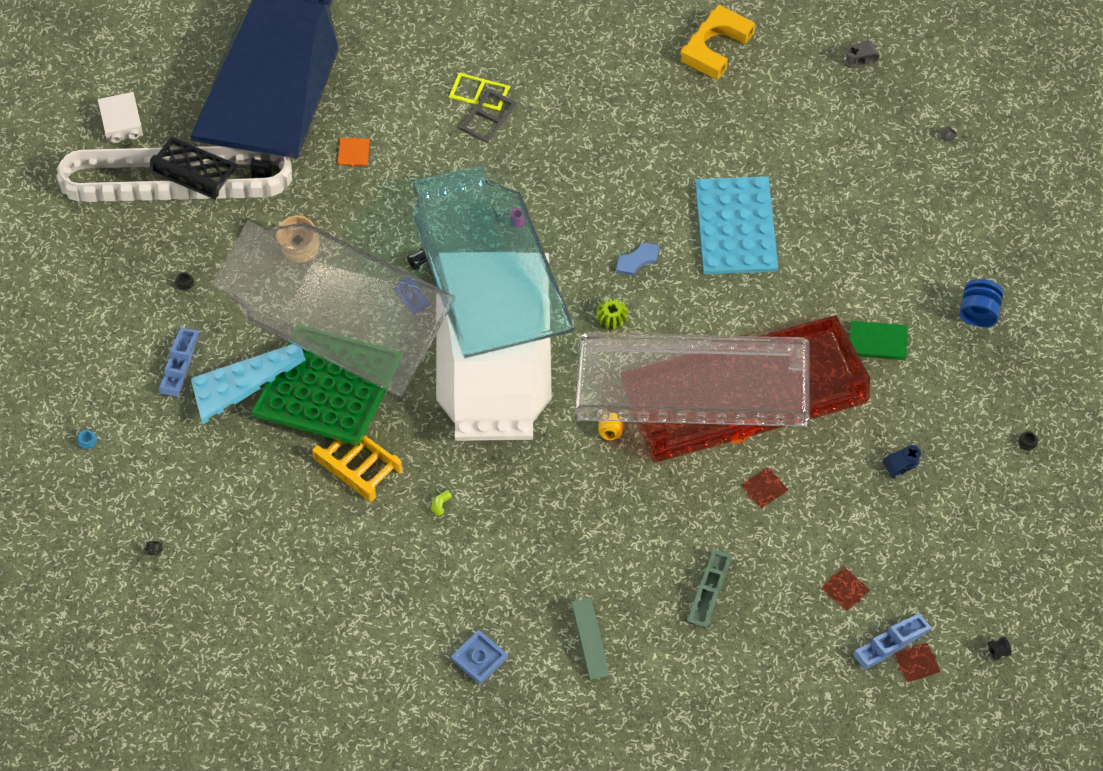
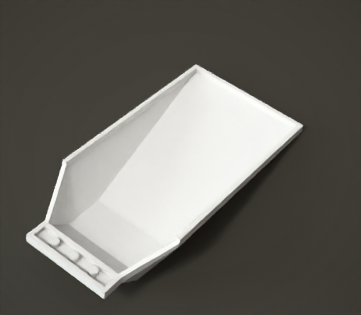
M549 253L437 254L436 402L440 404L455 423V441L533 440V422L550 400H552Z

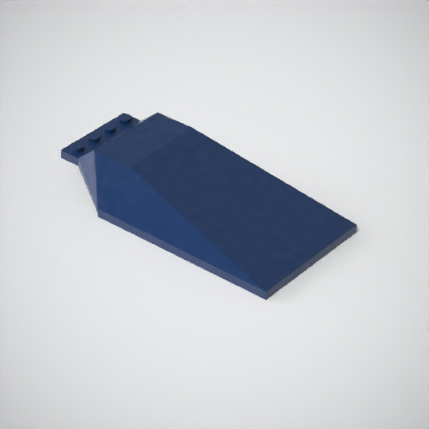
M251 0L233 32L191 133V141L298 159L338 53V44L330 12L333 0Z

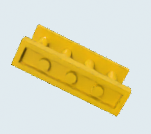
M366 435L360 446L355 445L341 460H337L332 454L344 443L342 441L335 440L328 448L322 449L317 445L312 449L313 458L369 502L376 498L375 486L393 469L399 474L402 472L401 460L396 455L392 456ZM364 447L372 452L356 470L351 471L347 468L346 465ZM378 458L386 463L370 481H365L361 478V475Z

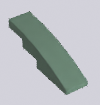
M713 549L687 622L707 628L731 563L732 555Z
M591 598L571 602L589 680L610 676Z

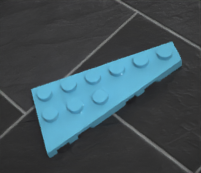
M297 342L191 378L202 423H207L209 421L208 418L214 414H221L224 412L223 409L230 404H237L261 389L260 386L265 382H272L275 380L276 375L281 372H288L305 361L301 343Z

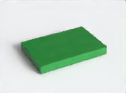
M851 321L849 356L906 360L908 325Z

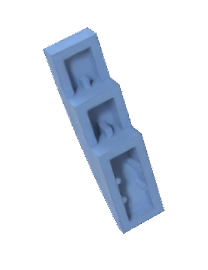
M180 328L170 350V358L164 370L165 376L159 387V394L178 397L199 336L198 330Z
M919 613L891 626L887 632L873 638L869 644L856 649L853 656L863 669L866 670L909 645L932 628Z

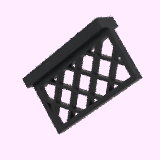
M172 136L159 153L153 155L150 159V173L214 200L219 196V190L237 168L236 163ZM174 144L179 146L180 149L171 150L170 147ZM193 152L197 156L187 157L186 153ZM183 154L184 158L175 159L173 155ZM170 156L171 160L168 161L162 157ZM210 159L213 163L204 164L203 160ZM199 161L200 165L191 166L190 162ZM186 163L188 167L184 168L177 164ZM226 166L229 169L220 171L219 167ZM216 168L217 172L208 173L206 169ZM203 170L204 174H198L194 171ZM219 177L220 181L217 182L210 178Z

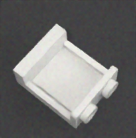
M134 92L98 99L107 143H118L121 140L137 139L139 136H143Z

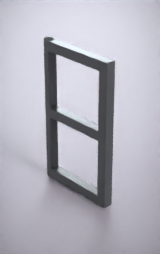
M489 88L460 129L488 143L517 103ZM490 94L510 104V107L501 119L480 109ZM476 113L497 123L487 138L467 127Z

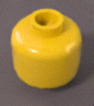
M616 412L603 413L598 424L600 436L606 440L618 439L622 435L624 427L622 416Z

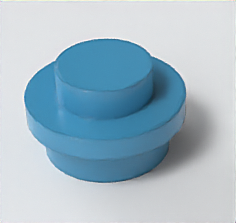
M84 430L79 434L77 442L81 448L90 449L97 443V437L93 432Z

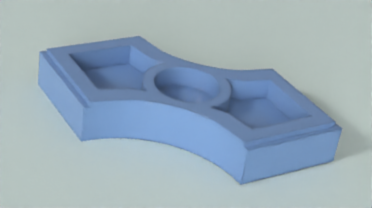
M641 242L635 252L619 255L616 273L635 276L636 271L643 265L656 264L659 245Z

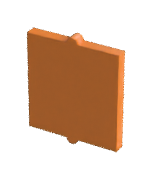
M356 137L340 138L338 165H351V167L368 166L370 139Z

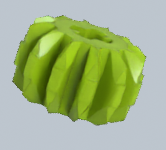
M609 298L608 302L603 300L601 305H598L596 317L600 325L606 324V329L613 326L615 330L616 325L622 327L623 323L628 320V309L625 307L624 302L619 303L618 298L615 301Z

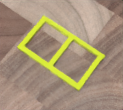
M458 73L449 98L477 105L485 83L505 88L502 94L505 97L510 86ZM461 77L481 82L474 100L454 95ZM500 100L498 106L484 103L482 107L500 111L504 101Z

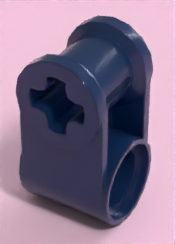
M909 445L886 456L882 463L891 477L895 479V476L903 475L919 465L921 451L917 446Z

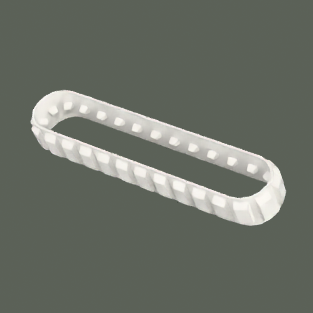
M224 146L198 147L236 164H251L252 159L270 161V164L277 165L282 169L277 175L269 178L228 179L219 190V196L216 199L274 196L288 188L292 180V166L289 157ZM171 147V150L180 149V147ZM162 148L78 150L66 155L57 167L58 174L56 177L61 192L67 194L69 199L75 201L107 202L210 198L172 181L71 182L68 178L73 172L86 168L150 167L151 157L157 155ZM193 152L186 153L187 157L197 156ZM183 154L173 155L175 159L184 158ZM170 156L162 157L165 160H171ZM204 159L203 163H213V161L210 159ZM193 161L190 164L191 166L200 165V162ZM186 163L177 164L179 166H187Z

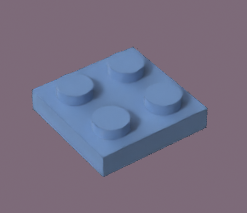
M480 630L451 656V660L480 685L508 659V654Z

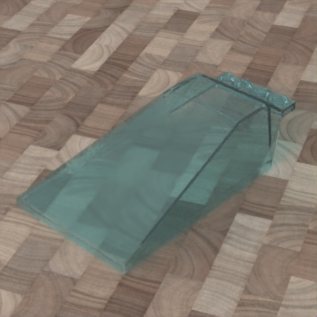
M484 165L413 181V187L418 197L413 215V223L464 358L574 332L573 323L520 192H515L490 180Z

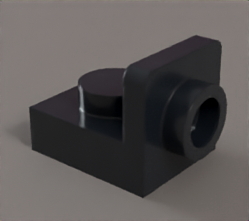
M251 160V179L271 177L270 161Z

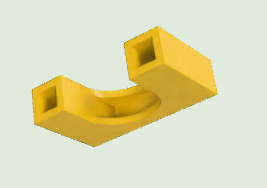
M718 5L715 10L709 13L708 19L701 23L698 32L691 36L687 46L684 45L680 52L681 62L718 80L727 69L728 58L710 50L706 46L705 41L715 35H726L746 44L754 34L755 23Z

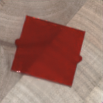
M769 467L741 485L750 495L749 498L753 499L761 508L788 491L786 486L780 481V477H777Z
M845 567L835 576L832 575L831 580L822 587L846 611L855 603H860V599L870 591Z
M928 643L895 653V657L900 665L899 670H902L908 683L940 672L935 660L936 656L932 654Z

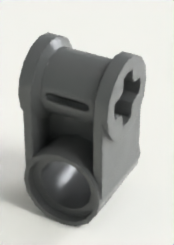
M867 40L862 43L849 45L846 48L847 56L844 58V64L849 68H855L871 64L870 62L875 63L880 58V55L873 42Z

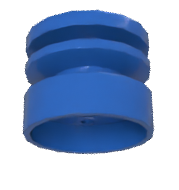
M974 279L967 282L959 312L960 318L969 325L983 328L992 327L997 324L1004 295L1002 287L986 279Z

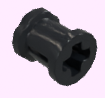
M421 247L420 251L414 255L407 256L408 263L414 270H418L419 266L425 262L432 261L431 255L425 247Z

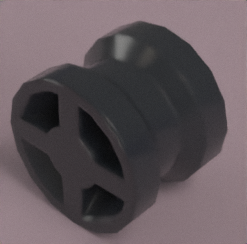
M1003 636L998 641L992 640L988 642V649L995 661L999 660L1001 656L1007 657L1012 654L1006 637Z

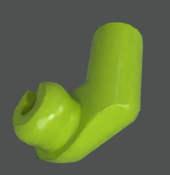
M448 490L432 500L431 511L434 512L435 516H440L444 513L443 503L452 498Z

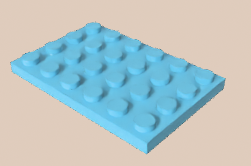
M769 177L696 179L703 274L778 272Z

